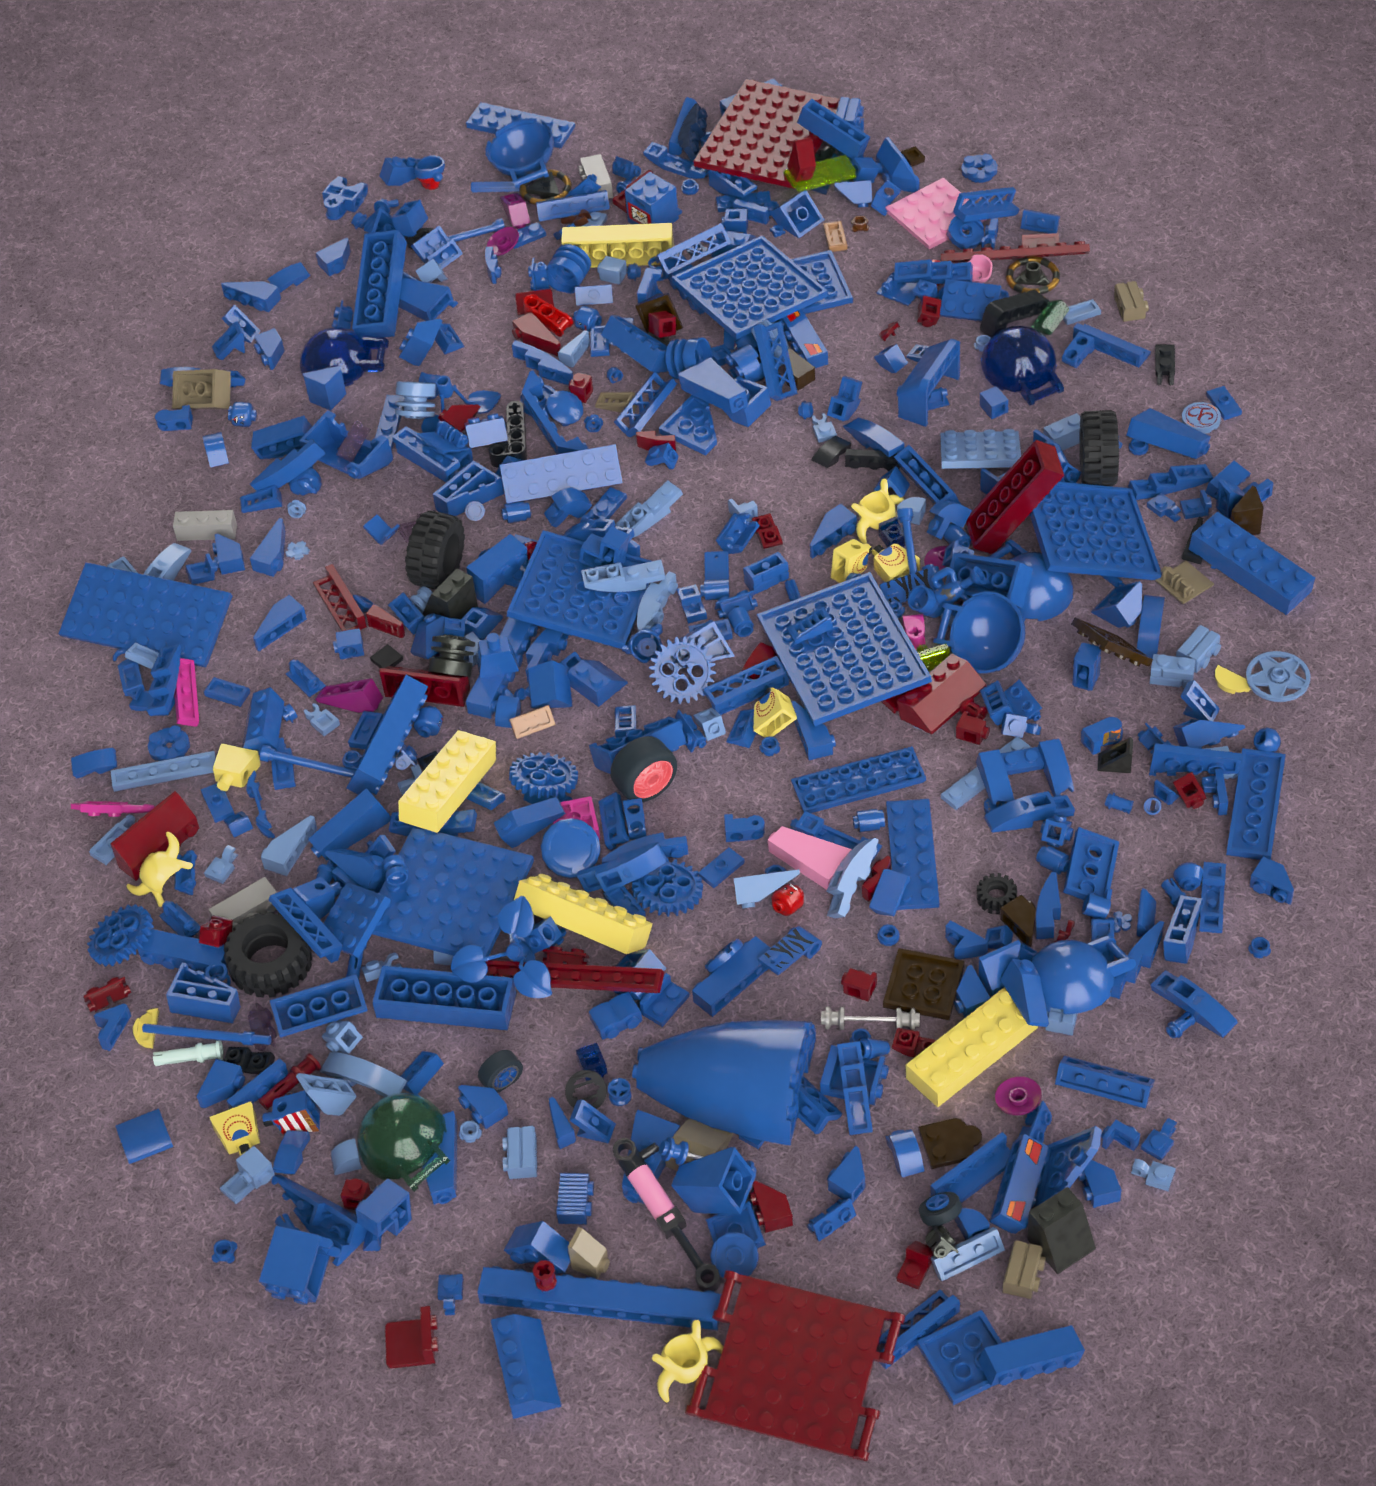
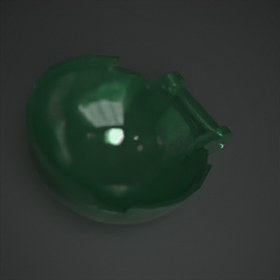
M397 1093L386 1096L374 1103L361 1120L357 1138L359 1155L366 1168L375 1177L382 1180L387 1178L400 1179L402 1177L415 1192L419 1189L418 1185L441 1165L444 1163L447 1165L450 1162V1159L439 1147L442 1143L444 1132H447L445 1118L436 1105L420 1095ZM436 1152L438 1156L413 1178L409 1176V1174L424 1166Z

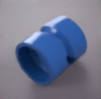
M923 585L916 586L911 590L908 596V605L912 610L930 618H937L943 613L944 608L937 601L934 590Z

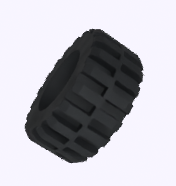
M1112 410L1084 411L1080 416L1079 430L1082 484L1113 486L1118 482L1119 434L1116 412Z
M430 510L422 513L417 518L408 539L409 543L406 548L407 555L405 557L406 575L412 584L436 590L456 569L460 568L465 545L463 523L457 516Z
M266 912V914L262 915L257 913L254 914L255 917L243 919V923H238L233 928L234 932L229 933L227 942L224 945L225 961L231 979L235 982L236 986L240 990L244 989L246 994L252 995L255 993L256 997L264 998V995H269V998L276 997V994L280 992L283 995L288 993L289 988L295 989L299 986L298 981H304L307 977L306 971L309 972L312 966L310 946L279 912L278 914ZM282 946L286 948L279 958L271 962L257 963L250 960L258 950L264 947Z

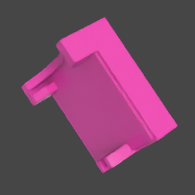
M591 796L560 802L566 814L554 821L553 824L560 820L571 818L584 821L594 829L600 840Z

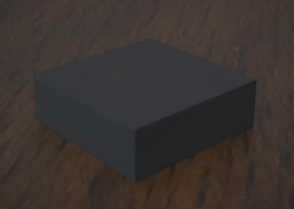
M387 644L372 655L370 659L379 668L395 667L403 661V656Z

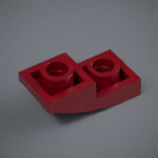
M656 431L636 432L637 446L639 448L649 451L653 446L669 443L676 451L675 435L656 436Z
M771 513L752 518V521H756L760 525L756 530V534L763 549L783 544Z
M760 642L746 661L742 671L777 656L773 647ZM757 674L749 676L751 679H758L760 677Z
M888 855L873 865L872 878L866 879L862 885V897L868 902L874 895L883 870H891V858Z
M897 1028L892 1049L915 1058L937 1040L920 1037L919 1031Z

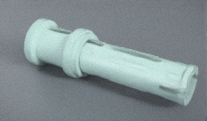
M216 1040V1043L203 1045L202 1043H197L195 1047L153 1052L154 1065L160 1066L196 1060L197 1062L204 1063L205 1060L216 1058L223 1060V1044L221 1040Z

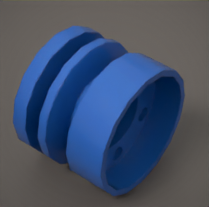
M571 244L558 247L547 265L549 285L556 291L569 294L574 293L575 287L581 285L591 268V260L588 254L581 248Z
M702 337L690 338L689 340H672L669 342L666 350L668 372L673 379L677 380L679 379V373L709 358L713 359L710 344Z

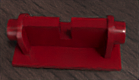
M550 946L549 950H542L547 954V958L543 957V963L563 964V962H567V964L588 965V962H585L584 959L590 958L582 949L572 948L571 952L562 951L563 948Z
M115 977L101 988L93 987L89 989L86 995L83 996L85 1002L90 1001L87 1004L89 1011L97 1012L109 1006L107 997H111L113 1003L127 998L131 991L128 985L123 986L126 984L125 977L120 979Z

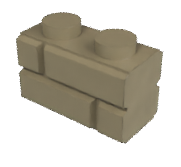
M1136 281L1116 284L1114 286V299L1123 322L1145 319L1149 307L1147 300H1143V289L1138 287Z
M1017 1240L1014 1241L1003 1281V1293L1032 1299L1033 1291L1038 1292L1041 1278L1037 1277L1038 1272L1044 1271L1046 1257L1042 1256L1043 1248L1041 1246Z

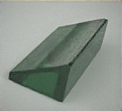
M1063 300L1050 301L1030 328L1042 334L1051 335L1069 312L1068 306Z

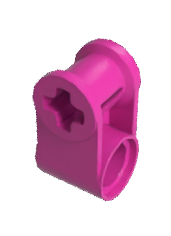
M923 614L902 616L904 630L917 652L925 648Z

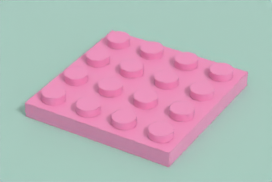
M942 178L885 208L893 219L930 250L949 240L947 237L948 226L956 216L953 210L961 192L946 179ZM964 199L962 205H964L969 199Z

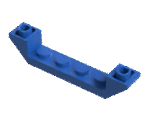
M534 370L530 371L522 390L523 405L555 453L558 455L588 449L586 443H582L579 437L566 442L562 435L559 436L556 425L553 421H549L546 410L544 408L541 409L537 397L543 395L542 387L544 382L541 376L536 375Z

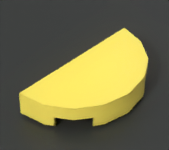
M1219 665L1217 666L1215 680L1218 687L1223 691L1235 694V692H1248L1251 690L1245 678Z
M158 1008L147 1010L146 1014L135 1020L133 1026L135 1039L138 1044L145 1048L153 1049L155 1034L143 1033L142 1027L143 1024L157 1025Z

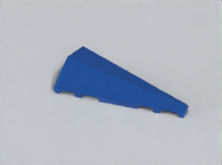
M280 1174L272 1177V1184L279 1183L284 1189L285 1193H283L282 1197L285 1200L291 1199L297 1206L293 1211L307 1230L312 1234L330 1238L333 1241V1247H338L341 1250L340 1257L335 1258L333 1261L335 1266H339L364 1241L367 1229L357 1223L356 1214Z

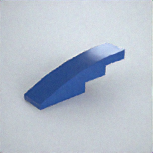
M931 259L895 263L894 280L895 282L918 283L922 279L935 284H945L946 279L972 282L973 264L971 262L953 264L951 261L932 262Z
M517 340L513 342V357L525 360L526 367L538 370L539 376L569 385L570 380L573 379V372L562 362L531 345Z
M857 418L843 426L866 449L871 447L876 451H882L888 457L905 448L904 442L894 434L869 420Z
M311 439L299 451L294 448L282 460L276 458L250 485L256 491L273 485L280 488L311 467L326 452Z
M1206 464L1170 466L1169 471L1166 473H1151L1146 480H1131L1128 488L1133 490L1136 500L1154 498L1160 493L1165 495L1197 487L1210 482L1213 476Z
M180 644L161 648L150 672L154 678L148 691L152 699L146 711L150 716L169 711L179 674Z
M1159 921L1131 949L1127 956H1131L1136 961V966L1131 971L1115 977L1111 989V997L1120 999L1126 981L1135 984L1141 966L1151 968L1163 935V921Z
M857 1041L837 1044L849 1134L872 1133L861 1043Z

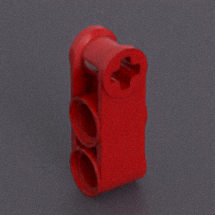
M531 294L524 298V315L532 312L553 334L561 337L564 331L573 325V320L567 313L560 311L538 296Z

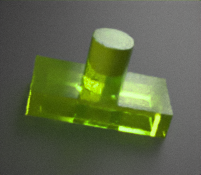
M922 644L916 650L928 671L936 668L950 656L947 644L928 648L927 645Z

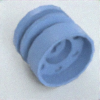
M396 382V395L404 396V400L395 402V405L404 406V409H395L396 415L413 419L435 416V411L427 410V407H435V403L427 402V398L436 396L435 383Z

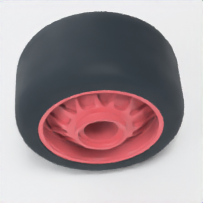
M651 736L640 737L629 742L616 755L611 766V779L615 786L629 800L642 798V802L650 801L661 795L674 780L677 772V760L674 754L658 738Z

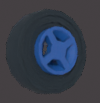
M941 1192L925 1199L920 1204L918 1210L924 1224L927 1226H939L955 1219L961 1213L962 1205L957 1194Z

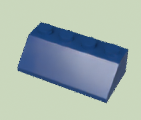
M357 974L270 1000L280 1038L368 1011Z
M511 1314L490 1320L513 1419L562 1407L541 1319Z

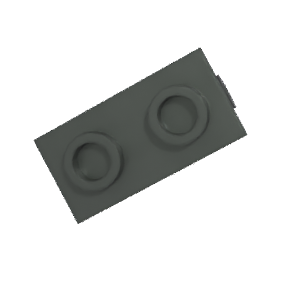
M943 1225L932 1226V1230L925 1237L927 1245L931 1248L934 1255L940 1259L946 1257L952 1249L956 1253L959 1252L954 1245L955 1239Z

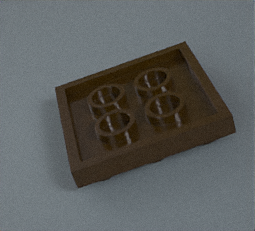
M1076 617L1071 625L1078 629L1077 633L1088 638L1089 642L1097 646L1100 644L1099 649L1108 654L1115 652L1114 655L1122 660L1129 658V662L1140 667L1143 664L1150 667L1153 659L1120 636Z
M898 948L883 1000V1008L892 1010L901 1008L903 1012L910 1013L912 1008H915V1013H920V1015L950 1021L956 999V991L964 969V960Z

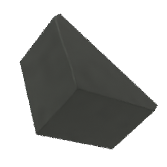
M1129 737L1099 753L1097 771L1131 773L1133 738Z

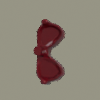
M893 322L888 324V328L880 332V338L886 341L890 334L895 336L894 330L900 327L899 323Z
M1068 920L1065 932L1059 930L1057 941L1066 940L1070 937L1071 931L1075 926L1073 920Z

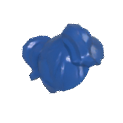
M311 466L289 481L288 484L290 491L296 495L317 494V491L322 486V479L319 473Z
M655 624L650 629L639 630L631 636L625 646L621 647V650L625 654H632L641 663H647L651 658H657L654 651L661 650L659 645L662 644L659 636L663 633L662 625Z

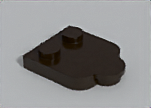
M958 1118L918 1127L931 1170L961 1163L974 1153V1147L979 1145L982 1140V1133L979 1128L973 1125H966L963 1120Z

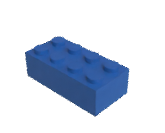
M954 552L950 568L955 571L958 581H963L970 577L971 570L975 566L979 567L986 577L985 585L980 586L974 583L966 588L965 593L969 598L972 597V594L983 591L996 592L1007 597L1018 608H1023L1033 572L1031 567L1017 561ZM947 575L945 584L951 582L950 575Z

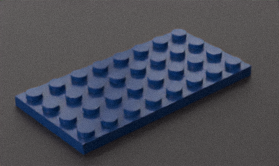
M85 562L58 634L62 637L118 649H128L134 643H138L158 653L161 648L180 644V658L194 660V665L206 668L229 608L232 594L230 592Z

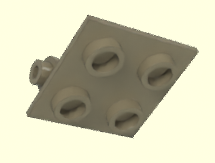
M1188 561L1181 563L1173 569L1164 566L1161 569L1162 577L1156 579L1157 583L1182 604L1187 603L1214 585L1213 582Z

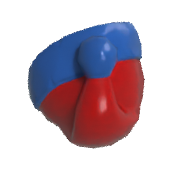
M430 155L417 162L414 168V175L424 188L435 190L439 187L440 181L443 179L445 161L442 157Z

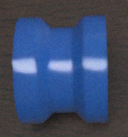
M616 1078L609 1083L608 1094L610 1102L616 1106L628 1104L632 1098L629 1082L623 1078Z

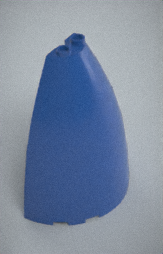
M760 1020L727 1022L697 1028L669 1037L645 1048L639 1047L637 1055L639 1062L638 1065L634 1064L632 1078L636 1079L637 1089L685 1117L719 1130L757 1140L791 1146L799 1113L798 1094L803 1074L809 1072L816 1042L815 1025L808 1021Z

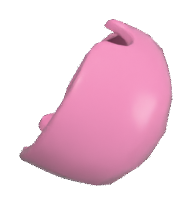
M973 255L970 261H968L973 264L972 282L985 283L991 277L992 262L984 255Z

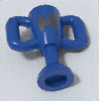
M975 566L971 570L970 577L963 581H958L955 571L950 567H945L932 576V583L937 588L935 590V597L941 606L943 603L953 604L959 598L966 601L969 599L965 593L966 588L974 583L980 586L985 585L986 577L982 570ZM950 575L951 582L944 585L938 582L945 576ZM952 611L951 615L955 617L957 612Z

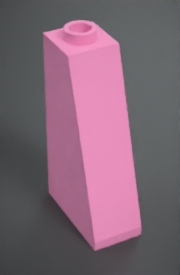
M783 826L778 831L773 832L768 838L770 853L794 869H799L800 873L826 890L836 869L852 850Z

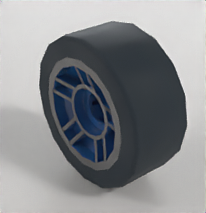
M500 1050L484 1061L478 1071V1079L484 1087L494 1088L499 1093L519 1079L523 1071V1065L512 1051Z

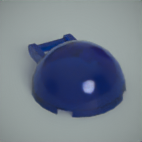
M1011 326L994 334L986 343L981 356V367L986 379L994 387L997 386L1002 391L1005 389L1014 393L1020 392L1030 406L1034 405L1035 401L1056 392L1059 394L1064 392V386L1055 373L1057 368L1056 353L1047 337L1038 330L1027 326ZM1050 381L1051 387L1034 394L1031 393V390L1038 389Z
M344 327L322 329L312 335L302 349L300 355L301 374L303 376V373L340 366L345 387L354 384L353 381L362 377L364 372H382L384 370L385 364L383 361L389 340L384 337H361L356 332ZM371 349H378L376 360H371Z

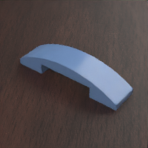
M330 1052L320 1069L321 1073L336 1079L344 1078L373 1089L378 1095L395 1101L407 1082L404 1078L381 1066L339 1052Z

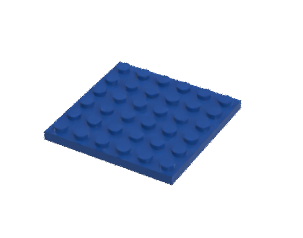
M763 236L672 276V283L736 340L752 333V328L765 319L773 323L828 297L827 289Z
M1058 482L1030 513L1047 571L1156 580L1162 577L1149 535L1131 488Z
M543 530L508 608L507 617L621 649L628 642L637 619L641 599L646 589L628 592H605L585 588L581 570L592 568L579 562L580 549L585 542ZM627 554L625 564L622 567L652 561Z
M413 826L399 853L404 859V868L407 871L408 879L405 883L397 886L389 885L385 880L379 894L386 896L391 901L372 935L452 956L464 946L478 945L482 947L484 957L489 956L501 932L498 923L499 912L506 904L514 901L519 881L526 879L534 863V857Z

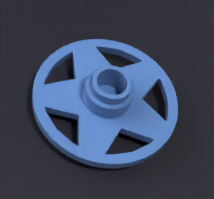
M1271 651L1258 655L1249 663L1246 671V681L1250 689L1259 697L1273 702H1287L1299 698L1307 691L1311 678L1307 665L1300 658L1281 651ZM1271 657H1281L1287 660L1278 663ZM1259 662L1262 671L1251 675L1253 667ZM1299 666L1305 673V679L1295 674ZM1256 686H1267L1270 695L1261 691ZM1287 688L1298 690L1294 694L1284 696Z

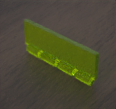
M846 155L816 162L813 177L809 180L796 182L789 169L783 172L792 187L796 188L798 192L810 190L811 187L814 189L826 186L827 184L842 182V180L846 181L856 178V169Z

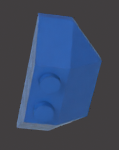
M886 137L876 154V164L879 167L878 174L881 173L884 182L889 180L902 191L914 193L920 190L919 178L913 173L911 166L892 140Z

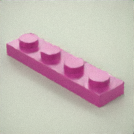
M180 658L178 680L174 693L177 724L197 727L199 712L194 660Z

